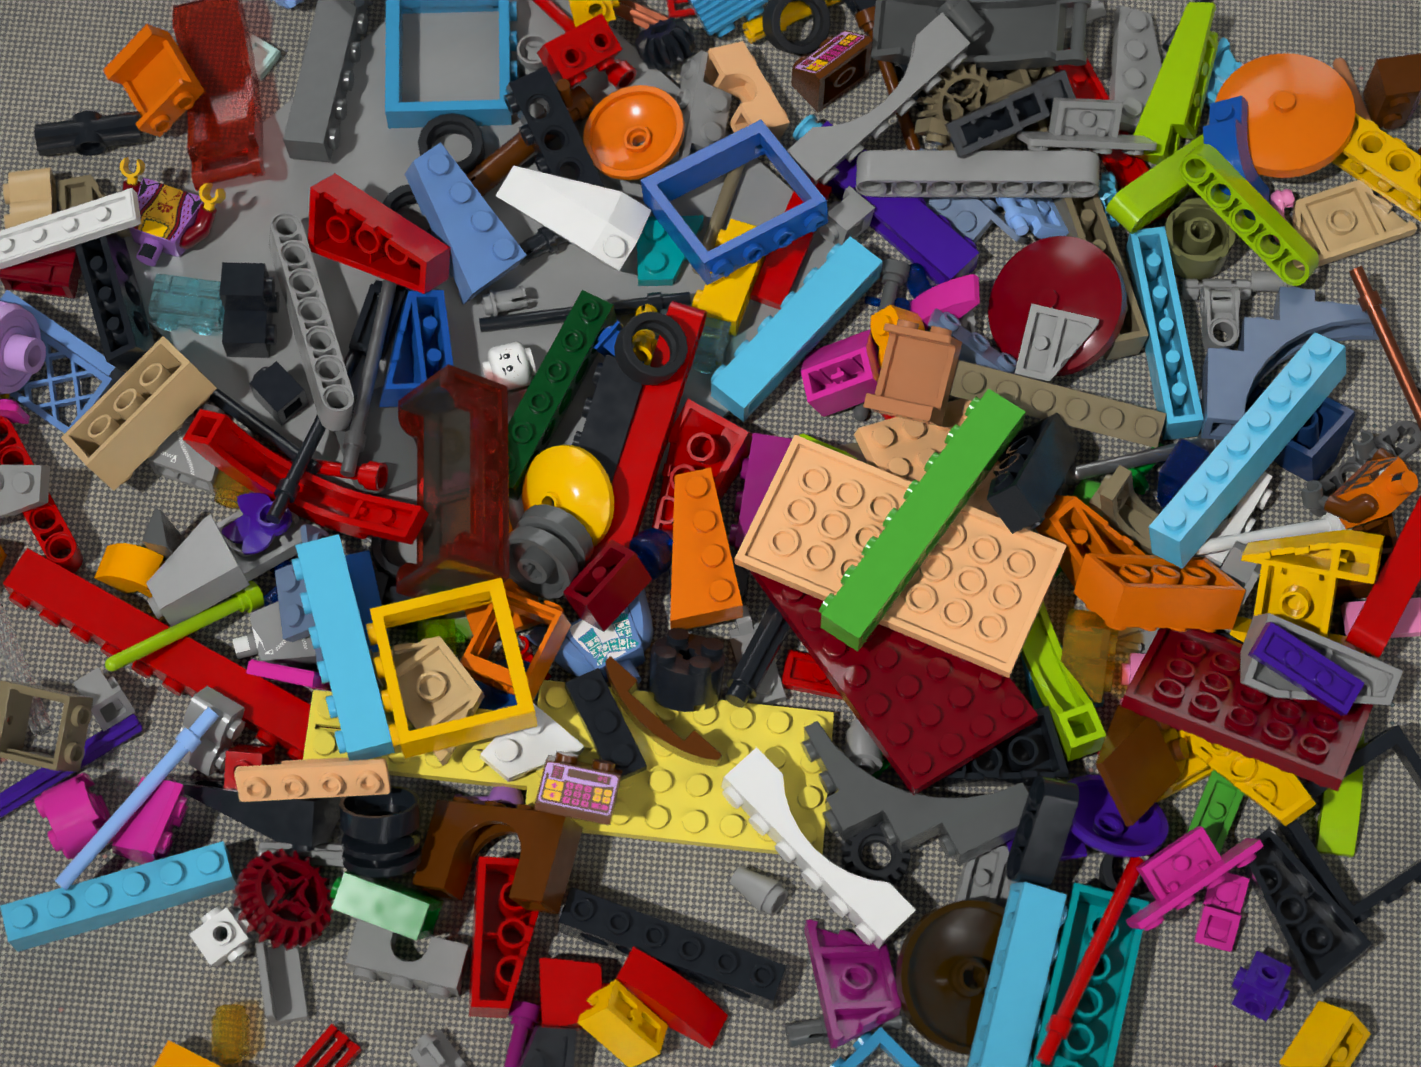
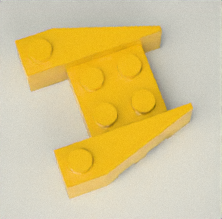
M1346 529L1248 542L1241 561L1261 564L1254 616L1270 613L1365 654V651L1345 641L1347 636L1331 634L1329 631L1338 578L1374 584L1379 571L1384 536ZM1237 616L1233 630L1231 629L1230 636L1244 642L1252 619Z

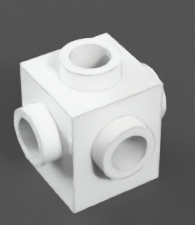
M218 906L201 918L203 924L189 934L210 966L218 967L226 960L233 963L250 951L247 945L255 939L250 932L246 933L247 927L250 925L248 921L238 920L242 910L236 913L232 908L226 907L222 910ZM227 929L228 936L223 940V933Z

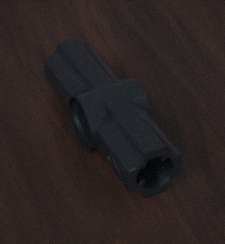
M82 111L75 114L72 120L37 124L34 128L37 151L40 156L74 151L83 156H95L103 153L106 147L141 143L144 139L143 131H140L136 126V123L141 118L139 111L104 116L96 111Z

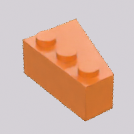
M1055 495L1056 500L1048 507L1044 514L1045 520L1035 528L1039 534L1067 545L1059 565L1074 588L1085 553L1146 555L1133 545L1134 542L1127 536L1119 534L1108 525V521L1076 496Z

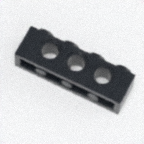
M547 67L540 68L508 83L505 89L507 94L503 96L510 113L512 115L517 113L522 124L519 127V131L523 141L527 146L532 145L537 154L534 162L538 172L561 177L560 168L570 166L577 173L576 181L605 187ZM533 103L543 105L547 116L542 119L534 118L529 112V105ZM556 135L562 142V148L559 150L549 149L545 145L544 137Z
M112 233L75 245L106 362L126 373L154 345L126 241L119 235Z

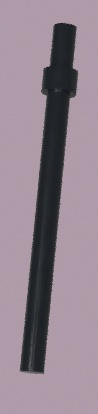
M661 292L647 293V297L610 302L614 304L616 315L636 313L641 305L644 311L645 304L653 305L659 313H663V309H668L672 301L691 306L689 292L661 295ZM573 306L479 318L481 332L565 322Z
M349 350L344 359L349 380H351L362 357L361 353L354 350ZM318 414L286 478H282L274 491L276 498L266 516L267 520L271 523H280L289 503L295 501L300 491L298 484L326 430L321 424Z
M218 388L210 395V401L294 462L300 450L297 446ZM311 458L305 471L316 475L321 468V464Z

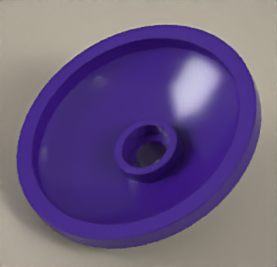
M1084 775L1068 781L1077 784L1079 788V802L1070 831L1084 844L1099 852L1122 858L1150 855L1162 847L1167 838L1169 827L1163 810L1156 802L1134 825L1126 827L1101 775Z

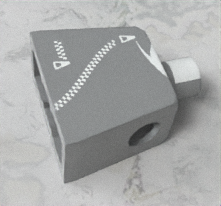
M204 404L202 408L203 410L224 414L221 409L211 404ZM189 416L183 426L178 431L173 432L159 446L157 452L148 458V461L155 474L217 495L223 472L203 458L183 440L194 420L193 417Z
M279 602L252 612L250 620L253 633L233 638L238 659L258 654L260 661L298 669L318 668L316 652L310 636L295 642L283 640Z

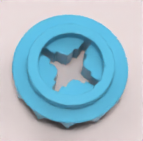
M1104 172L1101 175L1098 195L1110 228L1119 226L1120 223L1107 213L1105 209L1119 190L1115 175L1112 172Z

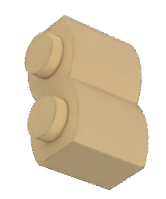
M51 168L8 173V183L3 184L6 205L10 204V214L4 215L5 229L57 212L56 181Z

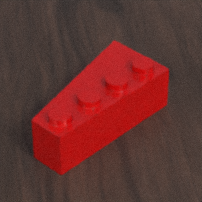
M336 173L310 187L308 244L311 252L423 294L448 280L451 247Z
M479 856L475 878L468 1017L507 1018L539 914L537 911L525 910L509 898L519 858Z

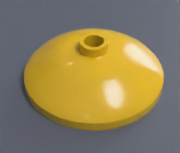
M559 445L542 451L529 465L522 486V504L524 512L533 505L546 504L558 507L573 515L584 525L592 538L593 547H595L602 541L610 528L614 513V494L608 474L591 453L574 445Z

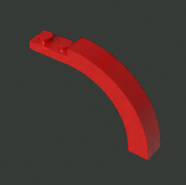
M200 409L183 437V440L219 470L251 491L266 494L271 501H274L276 498L274 491L282 478H286L292 466V463L275 454L248 435L226 414ZM307 471L304 472L298 484L300 491L295 501L288 505L289 510L298 516L340 533L364 540L368 535L410 545H413L429 515L422 506L357 492L331 483Z

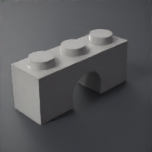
M357 919L345 961L348 970L353 972L354 978L366 982H375L376 978L389 980L390 986L404 991H411L413 986L427 989V995L443 1000H448L449 995L460 996L471 955L468 945L431 936L427 952L424 956L416 961L406 962L394 955L398 938L397 933Z

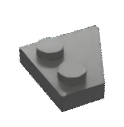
M999 845L963 864L954 902L980 900L994 903L1003 908L1006 907L1011 884L1016 883L1008 880L1006 876V863L1009 856L1007 847Z

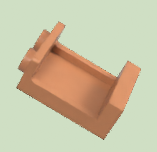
M898 319L897 325L885 323L883 330L889 333V338L875 394L866 393L863 407L876 413L942 427L962 342L951 337V330L931 326L930 332L918 330L919 324L907 320Z

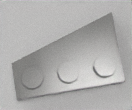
M0 465V518L14 516L48 503L50 466Z

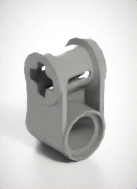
M1202 286L1200 293V315L1202 317V343L1206 351L1208 348L1231 349L1239 338V287H1232L1231 290H1210L1208 286ZM1221 330L1225 332L1229 341L1219 342L1213 336V331Z

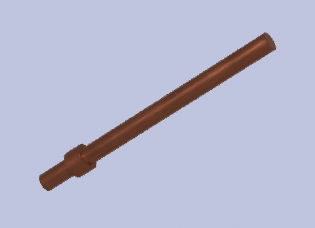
M1359 266L1349 271L1360 295V298L1357 300L1362 311H1367L1421 430V395L1380 307V304L1383 303L1377 290L1373 291L1363 267Z

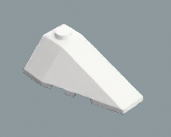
M517 166L512 167L495 195L616 271H620L633 250L652 211L621 191Z

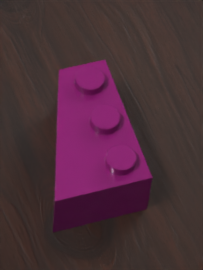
M753 433L749 458L743 459L740 479L745 480L744 491L737 492L734 512L740 513L738 525H731L728 544L734 546V549L737 551L792 441L791 438Z

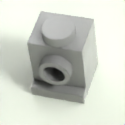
M849 186L845 189L842 201L840 203L835 201L827 208L828 223L819 227L820 234L826 241L832 242L835 245L837 243L842 245L850 236L855 239L869 228L875 207Z
M99 667L73 682L80 695L93 698L91 712L103 731L136 712L115 678L112 676L106 679Z

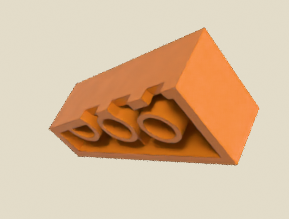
M711 468L675 475L671 629L682 628L686 630L742 618V599Z

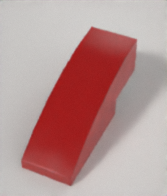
M635 947L632 948L616 977L618 982L663 1020L669 1028L709 1049L712 1048L728 1015L696 986L666 965Z

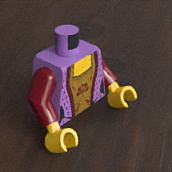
M129 157L121 161L120 171L127 177V180L123 182V191L132 188L138 196L141 224L128 229L132 234L134 242L141 245L136 256L140 262L148 266H156L162 252L179 257L186 249L192 248L209 236L217 213L215 204L223 202L226 198L224 189L218 188L215 192V197L212 198L210 191L213 183L203 184L198 196L144 177L139 182L138 176L142 175L145 171V163L138 159L136 163L137 169L133 173L128 167Z

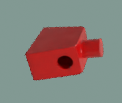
M539 958L542 1026L574 1027L577 1029L576 1031L584 1030L577 1022L580 1014L594 1007L587 1002V999L593 993L610 985V982L603 983L601 964Z

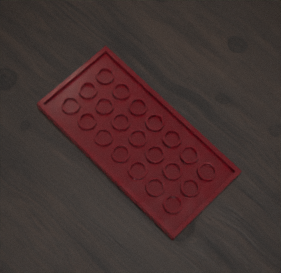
M749 570L913 796L1037 721L1038 714L1010 677L1000 675L880 624L876 626L857 652L821 628L822 613L819 612V609L824 602L823 600Z

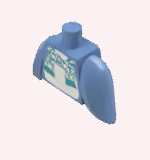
M645 588L605 632L582 619L571 623V627L554 661L567 673L575 677L599 668L607 683L609 681L605 670V661L611 656L634 676L639 684L642 678L637 672L636 667L645 662L644 651L650 647L654 634L653 619ZM535 627L526 638L539 647L548 628Z

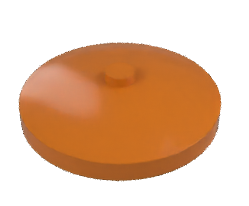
M1291 53L1272 54L1244 64L1227 78L1220 88L1215 101L1218 102L1243 96L1248 102L1247 139L1249 152L1255 170L1263 176L1276 178L1299 177L1324 168L1343 152L1349 143L1354 129L1355 103L1348 84L1332 67L1305 55Z

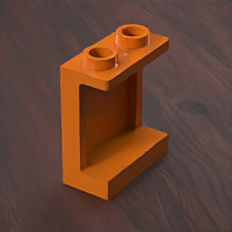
M146 24L103 69L108 80L123 85L135 108L139 111L141 118L136 123L137 128L140 131L161 137L170 130L177 119L186 110L191 108L195 101L205 92L170 32Z

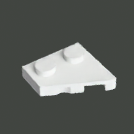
M533 703L538 726L496 736L482 751L480 759L507 782L525 776L529 771L543 769L548 755L555 756L556 751L579 755L583 752L584 745Z

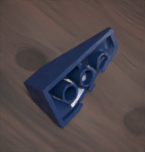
M1259 384L1248 398L1245 413L1266 388L1260 387ZM1201 389V390L1198 392V394H1199L1200 404L1202 405V389ZM1327 397L1274 459V462L1307 482L1317 481L1335 462L1354 420L1355 411Z

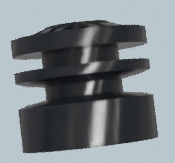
M391 785L389 794L344 796L341 798L339 804L340 828L345 833L341 841V847L343 848L342 864L347 871L370 878L391 877L412 871L421 864V833L417 830L420 825V800L414 791L405 787Z

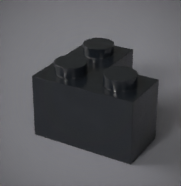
M222 262L219 295L225 310L222 336L227 357L270 358V346L277 343V326L272 324L273 313H278L280 306L279 292H275L274 277H269L265 263Z

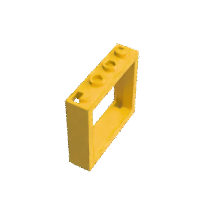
M502 577L370 609L372 623L366 624L370 645L378 644L380 656L373 657L378 679L385 678L388 688L381 691L385 712L393 711L395 719L394 724L388 725L393 746L401 745L404 758L538 726ZM492 603L517 705L409 731L386 628Z

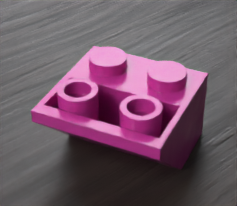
M871 329L813 350L805 356L801 375L807 402L823 417L863 403L866 393L875 394L881 368L877 344L872 337Z
M142 777L141 780H140V782H139V784H140L146 777ZM163 780L117 832L112 843L113 853L140 864L168 857L174 842L171 840L173 835L171 831L174 825L181 827L188 811V806H186L188 798L184 797V785L178 782Z

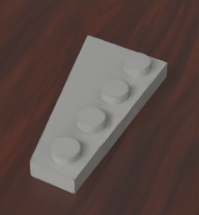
M1122 5L1114 12L1109 100H1118L1123 103L1119 130L1134 133L1162 64L1151 14Z

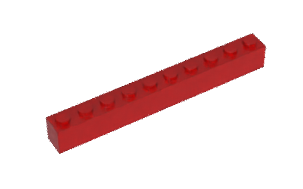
M29 548L25 550L3 582L4 587L10 594L8 599L13 604L23 610H27L30 606L39 611V617L54 627H58L59 624L71 629L69 633L74 638L84 644H88L91 640L101 646L100 651L107 657H111L170 628V626ZM188 636L132 662L131 668L135 672L148 679L152 675L163 681L162 686L178 696H181L184 692L193 697L194 694L209 686L245 708L242 718L245 721L244 728L247 727L257 733L255 737L260 742L269 747H275L277 744L288 750L287 755L292 760H303L311 708L309 703L262 677L246 674L247 669Z

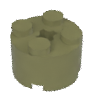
M1193 198L1182 202L1180 206L1172 210L1165 223L1175 276L1198 280L1216 276L1224 266L1234 244L1236 232L1202 198Z

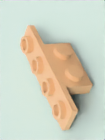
M346 757L281 761V764L240 766L236 767L234 773L239 799L242 802L389 794L391 790L388 766L385 759L349 761V758Z

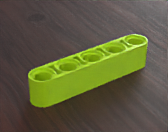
M1203 134L1121 189L1108 203L1105 209L1106 212L1127 231L1134 234L1193 193L1194 190L1180 175L1179 167L1183 158L1193 148L1204 144ZM1194 158L1196 166L1206 170L1205 164L1200 159Z
M1200 144L1183 158L1179 167L1180 175L1191 188L1285 283L1292 286H1299L1305 283L1319 264V257L1315 249L1213 146ZM1194 158L1200 159L1205 164L1206 170L1198 168ZM1219 184L1227 186L1231 195L1224 194L1219 189ZM1243 209L1250 210L1256 220L1247 218ZM1268 235L1277 237L1280 245L1273 244L1269 240ZM1293 260L1300 261L1304 265L1305 270L1297 269L1293 264Z

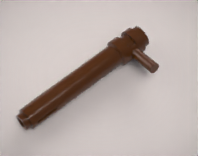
M558 80L556 87L573 122L575 123L577 120L583 121L590 115V110L594 107L592 98L581 86L577 85L572 89L568 80ZM545 107L543 108V113L537 119L547 116ZM518 132L467 173L466 176L483 197L507 177L513 166H522L536 152L532 145L527 146L520 132ZM547 135V136H545V137H544L545 145L549 144V143H550L552 140H554L557 136H556V135Z

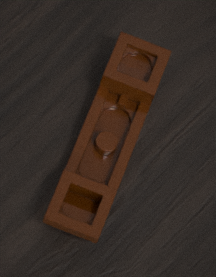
M609 656L605 661L608 681L619 704L630 719L648 737L666 750L689 761L717 767L722 760V754L695 730L685 741L682 740L632 695L638 688V680Z

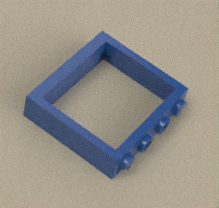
M762 120L640 180L644 203L652 210V214L706 285L722 277L726 278L732 272L749 263L757 262L763 256L788 246L792 241L810 232H815L817 228L828 223L827 200ZM765 154L804 203L707 251L670 201Z

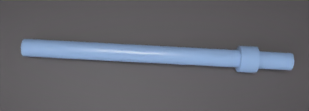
M207 707L189 729L185 727L175 738L177 740L176 744L55 879L57 884L65 890L71 886L189 751L193 753L202 743L200 738L220 717Z

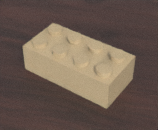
M162 336L61 439L92 472L115 491L121 484L131 478L133 472L147 458H150L157 452L159 446L173 432L178 431L183 426L185 420L198 407L208 401L210 395L217 388Z

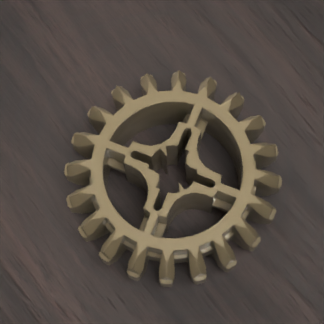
M961 63L953 71L947 67L939 74L942 81L929 93L922 90L926 97L918 98L916 102L924 106V111L918 112L916 116L919 118L933 117L950 122L962 116L963 112L966 114L985 105L990 81L997 80V78L994 76L986 78L987 69L979 68L976 70L975 64L963 66V63ZM955 82L966 84L964 90L959 91L958 94L947 93L949 87ZM937 145V149L944 150V146Z

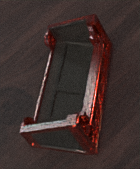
M448 364L398 401V420L401 428L409 436L417 438V505L422 506L429 513L417 536V564L406 563L397 571L396 593L411 598L501 577L503 583L510 579L508 540V386Z

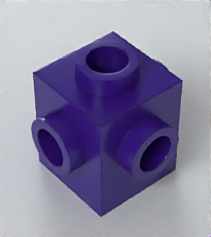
M1256 951L1247 969L1240 966L1231 984V987L1237 990L1231 1005L1267 1021L1273 1009L1281 1011L1288 998L1290 990L1284 988L1292 967Z

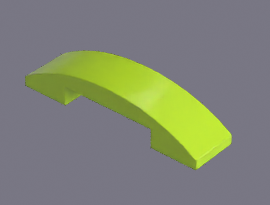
M1364 730L1356 748L1364 744ZM1364 766L1345 777L1339 791L1328 788L1322 792L1321 812L1317 818L1315 847L1319 853L1345 857L1354 856L1360 818Z

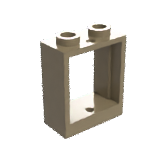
M0 680V757L55 771L80 772L81 762L85 754L84 746L88 725L92 716L93 698L25 682ZM33 696L64 703L54 756L23 749Z

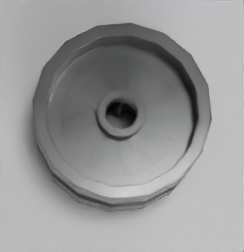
M542 504L533 505L524 512L517 522L515 529L508 534L501 544L498 555L502 568L508 577L520 588L535 596L550 599L559 598L564 595L563 591L591 559L594 547L590 534L584 525L573 515L558 507Z

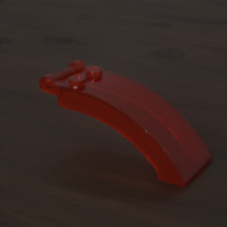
M197 0L173 6L172 26L178 47L205 91L195 101L194 105L187 110V150L192 162L191 175L196 191H199L205 183L215 184L252 175L254 178L264 176L261 99L255 59L242 0Z

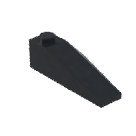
M197 779L182 783L185 795L276 842L292 844V850L313 851L316 845L328 842L340 818L339 804L342 797L242 802L239 799L238 790L224 788V781Z

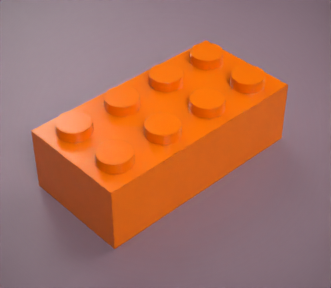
M1085 553L1073 593L1085 603L1087 609L1097 613L1105 621L1106 626L1115 630L1122 631L1126 630L1127 627H1137L1147 631H1156L1157 628H1170L1179 632H1185L1187 629L1216 632L1217 629L1233 630L1246 590L1206 557H1192L1182 569L1156 555Z

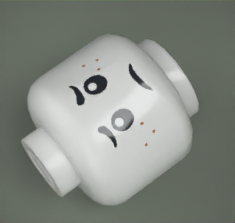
M520 342L492 347L487 354L488 361L482 362L486 382H494L496 389L500 392L525 387L531 383V376L536 374L530 347L524 349Z

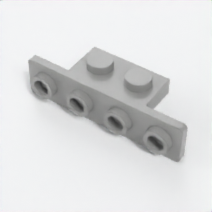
M703 50L691 58H687L681 67L680 76L683 78L675 101L684 116L685 133L678 152L664 168L689 156L690 149L697 152L723 139L725 136L732 94L703 82L708 53Z
M1054 98L1049 132L1019 131L1017 133V139L1028 145L1027 148L1033 151H1048L1049 147H1059L1061 151H1080L1081 148H1091V151L1095 153L1111 154L1112 149H1123L1122 152L1126 154L1143 155L1144 150L1156 151L1157 146L1156 142L1145 136L1118 135L1123 103L1118 100Z

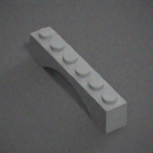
M942 12L916 35L912 43L910 61L905 75L897 88L883 103L869 113L850 122L834 126L813 127L792 145L787 152L814 185L819 182L826 185L839 173L836 167L844 159H847L849 162L853 161L865 149L862 145L863 142L871 135L876 140L891 126L888 123L891 117L896 113L900 116L907 113L917 103L913 98L919 92L924 90L926 93H929L942 81L939 74L947 67L952 71L955 70L968 57L964 52L967 50L970 42Z

